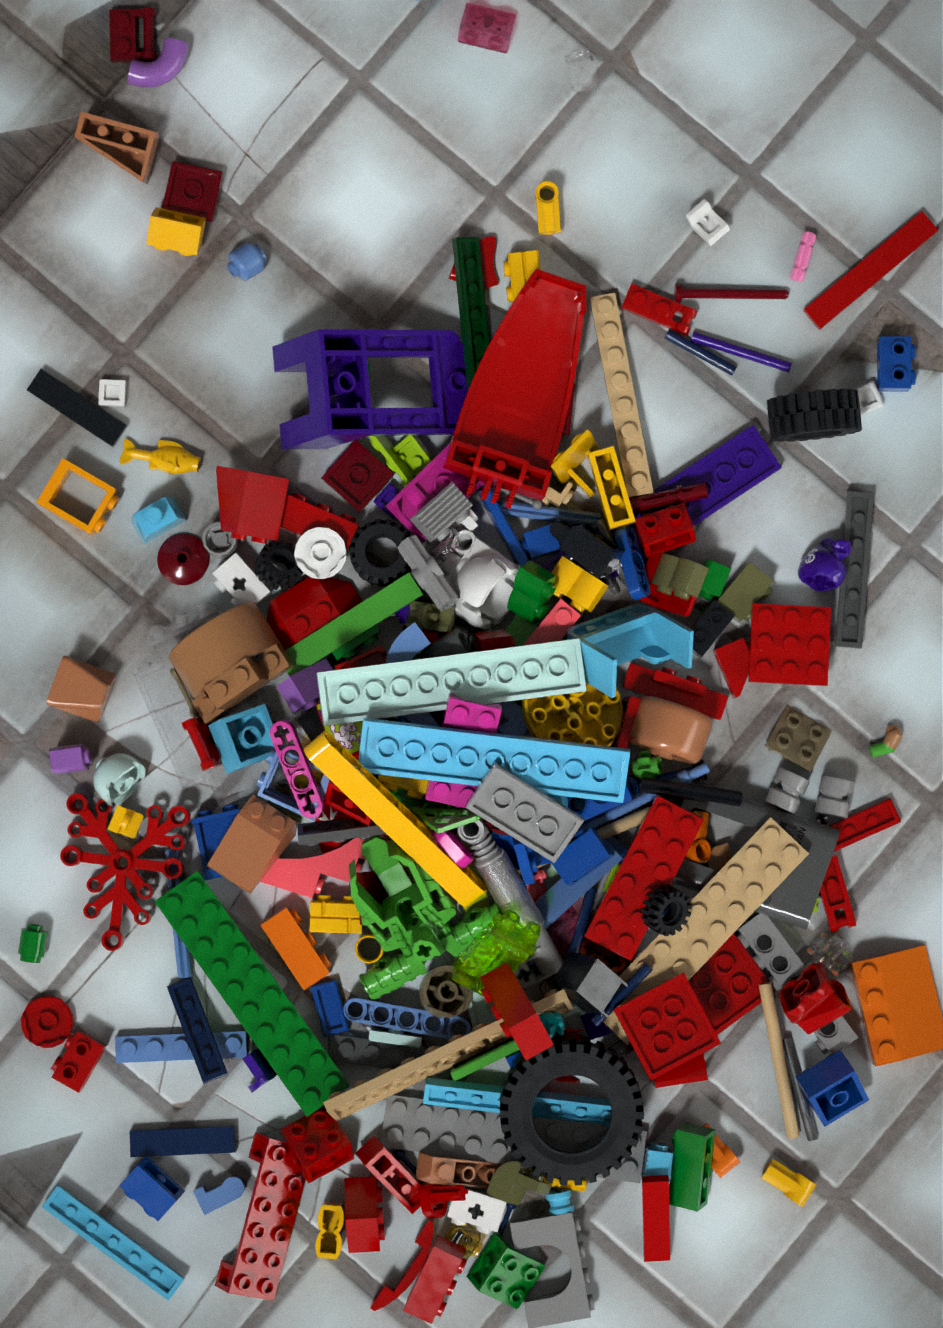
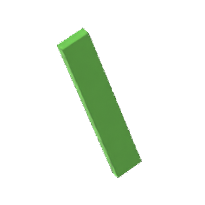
M409 572L287 649L286 652L295 664L293 668L287 671V674L291 676L317 663L423 596V592L411 573Z

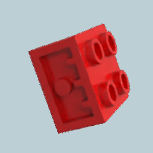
M325 1106L320 1107L308 1117L305 1115L281 1129L282 1135L301 1163L303 1175L308 1184L354 1159L350 1140L338 1122L327 1112Z

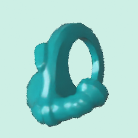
M558 1012L540 1014V1020L544 1028L548 1030L550 1039L553 1038L555 1033L560 1037L564 1036L565 1024L561 1014Z

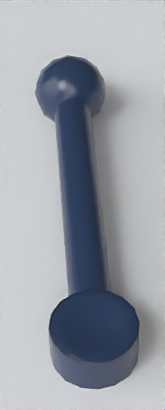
M397 1149L395 1152L396 1158L402 1159L416 1175L417 1168L405 1156V1151Z
M506 1203L507 1210L498 1235H503L510 1214L516 1208L514 1204Z

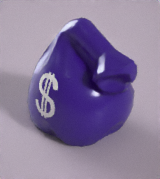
M832 537L823 539L801 561L798 568L799 579L815 591L823 592L838 588L846 577L847 571L842 560L851 553V541L836 540Z

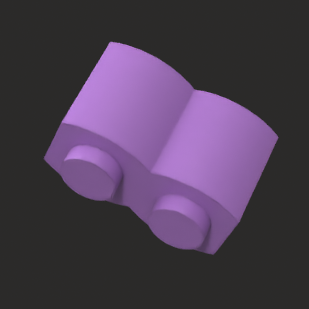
M81 743L49 749L53 774L89 770V765L93 764L92 751L86 748L85 744L82 745Z

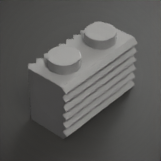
M451 482L411 517L410 520L430 543L436 538L440 542L451 532L448 528L454 522L459 525L470 515L467 510L473 505L458 487Z

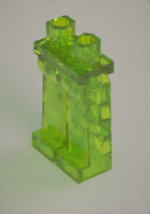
M510 909L503 915L496 913L492 922L453 962L451 980L470 990L475 987L474 992L483 996L480 989L484 988V985L479 977L508 962L513 973H515L521 963L525 962L529 955L532 956L536 951V943L541 931L540 925L528 922L523 927L519 924V915Z

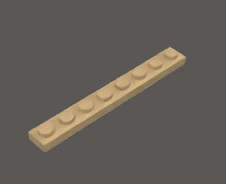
M610 293L590 297V305L628 497L635 498L653 494L616 294Z

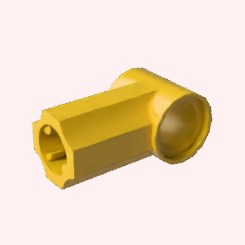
M550 181L541 182L536 188L535 199L539 235L561 233L558 187ZM543 189H551L554 192V197L549 201L543 200L539 194Z
M773 1158L761 1175L762 1179L784 1192L783 1195L802 1207L817 1186V1184L802 1174L791 1171Z

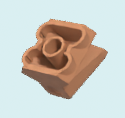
M64 655L46 704L99 723L113 688L116 674Z

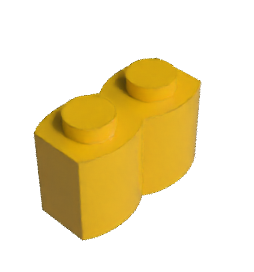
M563 556L551 572L556 576L554 595L560 599L563 596L571 599L572 601L569 605L581 613L585 609L592 612L608 588L605 583Z
M324 1201L319 1210L318 1226L320 1231L315 1244L318 1258L337 1259L340 1255L343 1245L341 1229L345 1220L343 1203Z

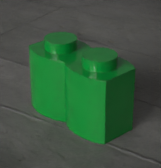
M532 561L522 565L516 574L514 588L510 594L507 609L532 624L539 619H544L550 609L548 606L549 598H551L556 590V585H554L556 576Z

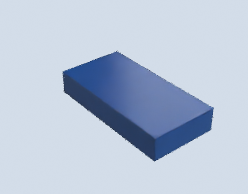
M336 979L311 986L323 1036L326 1037L349 1031Z

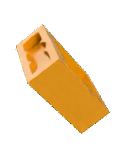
M62 458L36 503L89 535L94 536L95 532L100 533L107 521L104 519L108 510L113 511L120 498L117 496L119 493L117 489ZM71 472L107 492L88 525L52 505Z

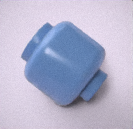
M246 242L229 252L227 268L234 278L238 276L243 281H247L264 270V263L267 262V259L258 244L253 245L250 242Z

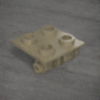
M786 705L771 736L767 739L765 747L769 751L773 750L780 754L783 759L787 758L788 762H794L803 767V770L806 769L811 772L832 731Z

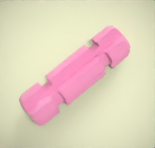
M804 231L800 241L802 244L798 247L793 264L795 268L792 269L790 279L793 281L802 282L806 274L804 270L808 267L813 250L811 246L814 245L816 240V234Z

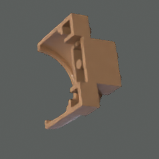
M255 602L237 605L207 621L182 639L168 656L169 661L194 698L192 704L205 724L214 723L231 711L233 706L295 666ZM260 653H263V658L259 662L253 661L251 659L252 657Z

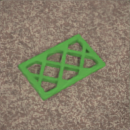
M424 796L422 800L414 799L403 803L421 822L438 834L480 820L481 818L466 808H448L452 805L425 800ZM430 806H441L440 808H429ZM425 814H435V816L427 817ZM442 815H453V817H442Z

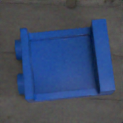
M237 804L222 807L223 812L213 814L212 810L198 812L197 818L192 819L205 881L223 877L209 868L207 864L235 817L242 809H238Z

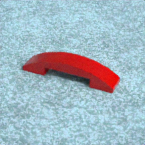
M429 1218L415 1238V1243L422 1248L396 1287L393 1288L385 1283L372 1302L370 1309L376 1311L390 1304L415 1280L430 1251L434 1231L433 1219Z

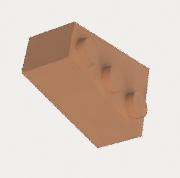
M80 112L74 137L141 182L147 184L160 133Z

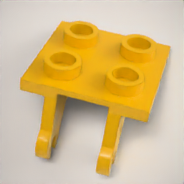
M588 429L583 434H578L572 440L571 446L554 458L551 468L562 485L571 478L589 497H592L594 495L593 491L574 472L588 459V453L599 450L592 433Z

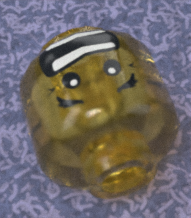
M467 1223L463 1225L452 1224L444 1238L466 1248L463 1257L465 1259H469L470 1256L476 1258L483 1247V1244L479 1242L481 1232Z

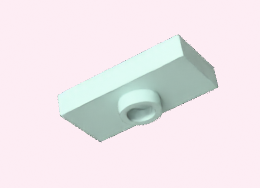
M389 1028V1031L370 1029L369 1032L370 1041L416 1048L421 1047L422 1036L404 1034L402 1030Z

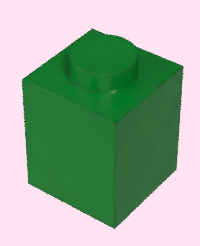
M706 559L703 566L709 568L698 596L712 601L713 598H720L731 568Z

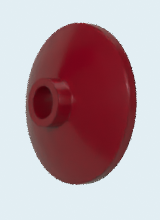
M177 534L168 538L161 545L158 551L157 564L161 574L169 582L176 585H190L200 580L206 573L209 565V554L203 542L197 537L190 534ZM180 554H185L187 556V561L185 563L178 562V556Z

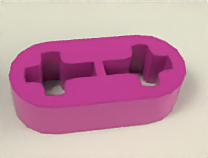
M431 830L433 839L459 867L464 869L474 860L471 852L451 830L439 834Z

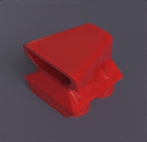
M820 962L808 965L802 971L799 978L787 982L778 994L785 1015L792 1024L797 1023L808 1035L852 1009L844 986L835 979L829 980L824 965Z

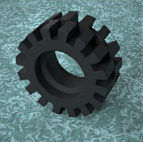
M278 540L276 544L275 541H270L269 545L265 544L254 564V567H256L255 573L256 575L260 574L258 579L261 582L266 580L265 586L269 587L272 584L274 590H277L280 586L281 591H284L287 587L289 589L293 588L294 584L296 585L303 572L296 564L294 558L295 546L293 549L290 548L291 543L286 542L283 545V540ZM272 560L282 562L288 570L278 569L273 565Z
M661 884L660 888L657 886L653 888L654 894L652 892L647 894L650 897L649 900L644 899L643 904L646 907L641 908V912L644 914L641 918L645 921L644 924L655 932L664 936H669V934L675 935V929L680 932L683 929L681 924L686 925L688 922L685 918L691 915V912L688 911V909L692 908V904L689 903L691 900L686 896L687 894L669 884ZM670 904L668 912L662 917L665 908Z

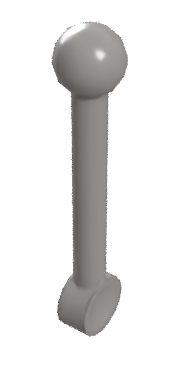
M501 488L500 492L503 491V492L509 494V491H508V490H505V489H502V488ZM516 493V498L531 504L534 509L539 510L542 508L540 500H532Z

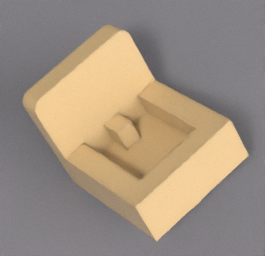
M569 481L561 494L548 486L546 495L541 502L547 506L551 503L557 508L562 503L567 505L575 493L571 490L573 483Z

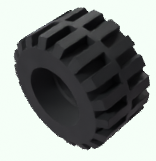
M375 519L374 522L370 523L369 521L365 523V526L359 528L351 540L349 553L355 571L363 580L372 585L376 584L379 586L389 585L409 573L411 568L399 550L398 557L391 566L378 568L369 561L367 549L370 543L378 538H388L398 547L401 541L411 537L410 533L401 524L394 523L389 519Z

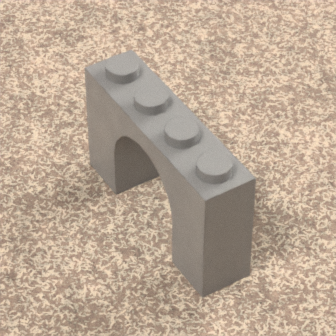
M572 1212L560 1215L545 1214L510 1221L514 1250L551 1245L563 1251L571 1264L570 1277L562 1289L553 1294L524 1299L528 1328L591 1318L590 1310H595L593 1296L592 1294L587 1295L585 1284L590 1283L588 1268H582L580 1259L585 1257L583 1241L577 1242L576 1232L581 1231L578 1215L573 1216Z

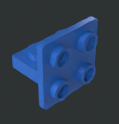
M491 830L492 838L496 842L495 844L506 851L515 869L521 871L524 885L534 884V872H538L537 866L551 862L512 836L497 834Z

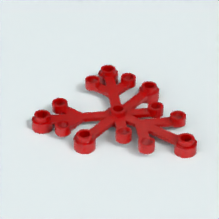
M75 793L68 797L66 802L67 809L73 814H80L88 826H84L80 822H72L68 826V834L74 838L81 836L98 838L110 855L82 852L78 846L69 845L62 849L60 859L66 866H76L81 862L109 866L98 876L92 877L87 881V889L92 893L100 892L104 884L116 875L115 885L96 901L85 905L83 913L87 918H97L101 910L113 901L110 928L103 934L101 942L106 950L115 951L124 944V936L120 932L124 903L134 915V920L137 924L146 925L151 921V913L146 909H142L126 888L127 877L136 887L138 896L142 899H149L154 895V887L146 883L136 869L162 872L169 879L181 877L185 869L183 862L178 858H169L162 862L138 859L137 857L152 845L168 846L173 850L183 849L186 845V839L183 835H165L175 827L187 825L191 814L186 807L175 806L170 809L168 819L159 826V820L163 818L164 811L162 807L152 805L147 809L148 826L146 837L130 850L120 849L107 833L108 816L113 810V803H111L112 806L108 805L109 808L106 812H103L101 804L105 801L103 799L99 800L96 804L98 812L96 818L89 809L88 798L84 794ZM78 799L83 801V807L80 809L75 805ZM154 808H157L159 810V816L157 818H154L151 815V811ZM179 811H182L185 815L183 821L177 819ZM74 825L80 827V832L77 835L72 831ZM176 837H179L182 841L180 847H176L173 843ZM71 851L77 853V858L74 861L69 857ZM122 857H125L128 861L125 867L120 865ZM173 863L178 865L177 873H173L170 870ZM93 880L99 882V887L96 890L91 886ZM144 886H147L150 889V893L148 896H144L142 894V888ZM90 906H94L96 909V913L93 916L88 912ZM141 912H144L147 916L145 922L139 920ZM112 935L118 937L116 945H113L110 941Z

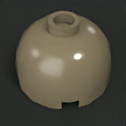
M443 965L428 972L419 985V998L425 1010L439 1018H451L464 1012L469 1007L473 996V987L469 983L466 973L456 966Z

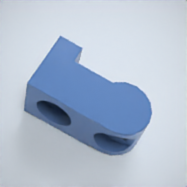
M230 1175L222 1184L208 1191L205 1185L194 1189L193 1192L204 1215L241 1197L245 1191V1182L238 1175Z

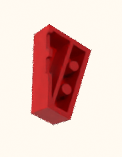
M508 962L479 977L484 985V988L480 989L485 1000L487 1003L492 1001L494 1003L490 1006L497 1021L500 1019L504 1021L499 1024L507 1038L513 1037L526 1061L554 1045Z

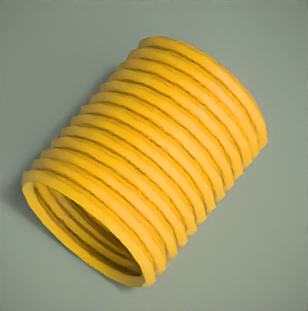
M367 934L356 942L355 953L362 962L374 963L382 957L384 951L381 947L380 954L376 959L368 960L363 958L359 953L360 942L367 937L374 938L373 934Z

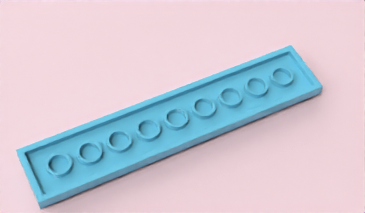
M363 718L358 761L371 774L473 786L480 784L493 763L496 762L545 794L623 803L630 749Z

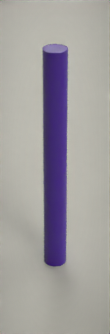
M693 332L691 342L788 373L792 366L791 362L697 332Z

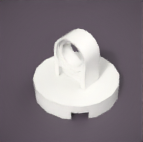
M316 527L309 529L299 537L295 544L294 558L296 564L304 574L311 578L325 579L332 577L342 569L346 561L344 540L337 532L329 528Z

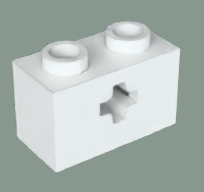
M237 553L232 555L212 573L216 577L213 583L221 592L224 593L228 590L234 597L230 601L234 606L246 602H255L258 606L272 594ZM237 579L241 582L246 580L244 583L246 589L243 592L240 589L234 590L236 588L234 582Z
M464 1187L468 1189V1194H465L466 1200L451 1201L447 1217L451 1218V1223L466 1227V1223L477 1226V1231L491 1235L492 1231L498 1232L506 1202L492 1197L485 1192ZM476 1204H479L480 1210L484 1212L483 1214L478 1213L474 1217L469 1207L474 1208Z

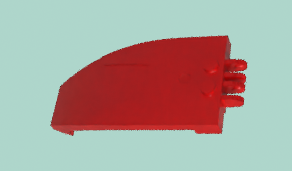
M536 269L500 323L470 383L443 465L445 469L470 478L466 489L467 495L473 493L475 482L478 480L484 482V487L480 494V499L482 500L487 499L491 485L494 486L490 502L496 504L500 497L501 488L508 490L509 494L505 501V507L509 509L513 504L516 493L540 501L545 497L552 475L551 465L557 455L573 390L583 318L586 313V285Z

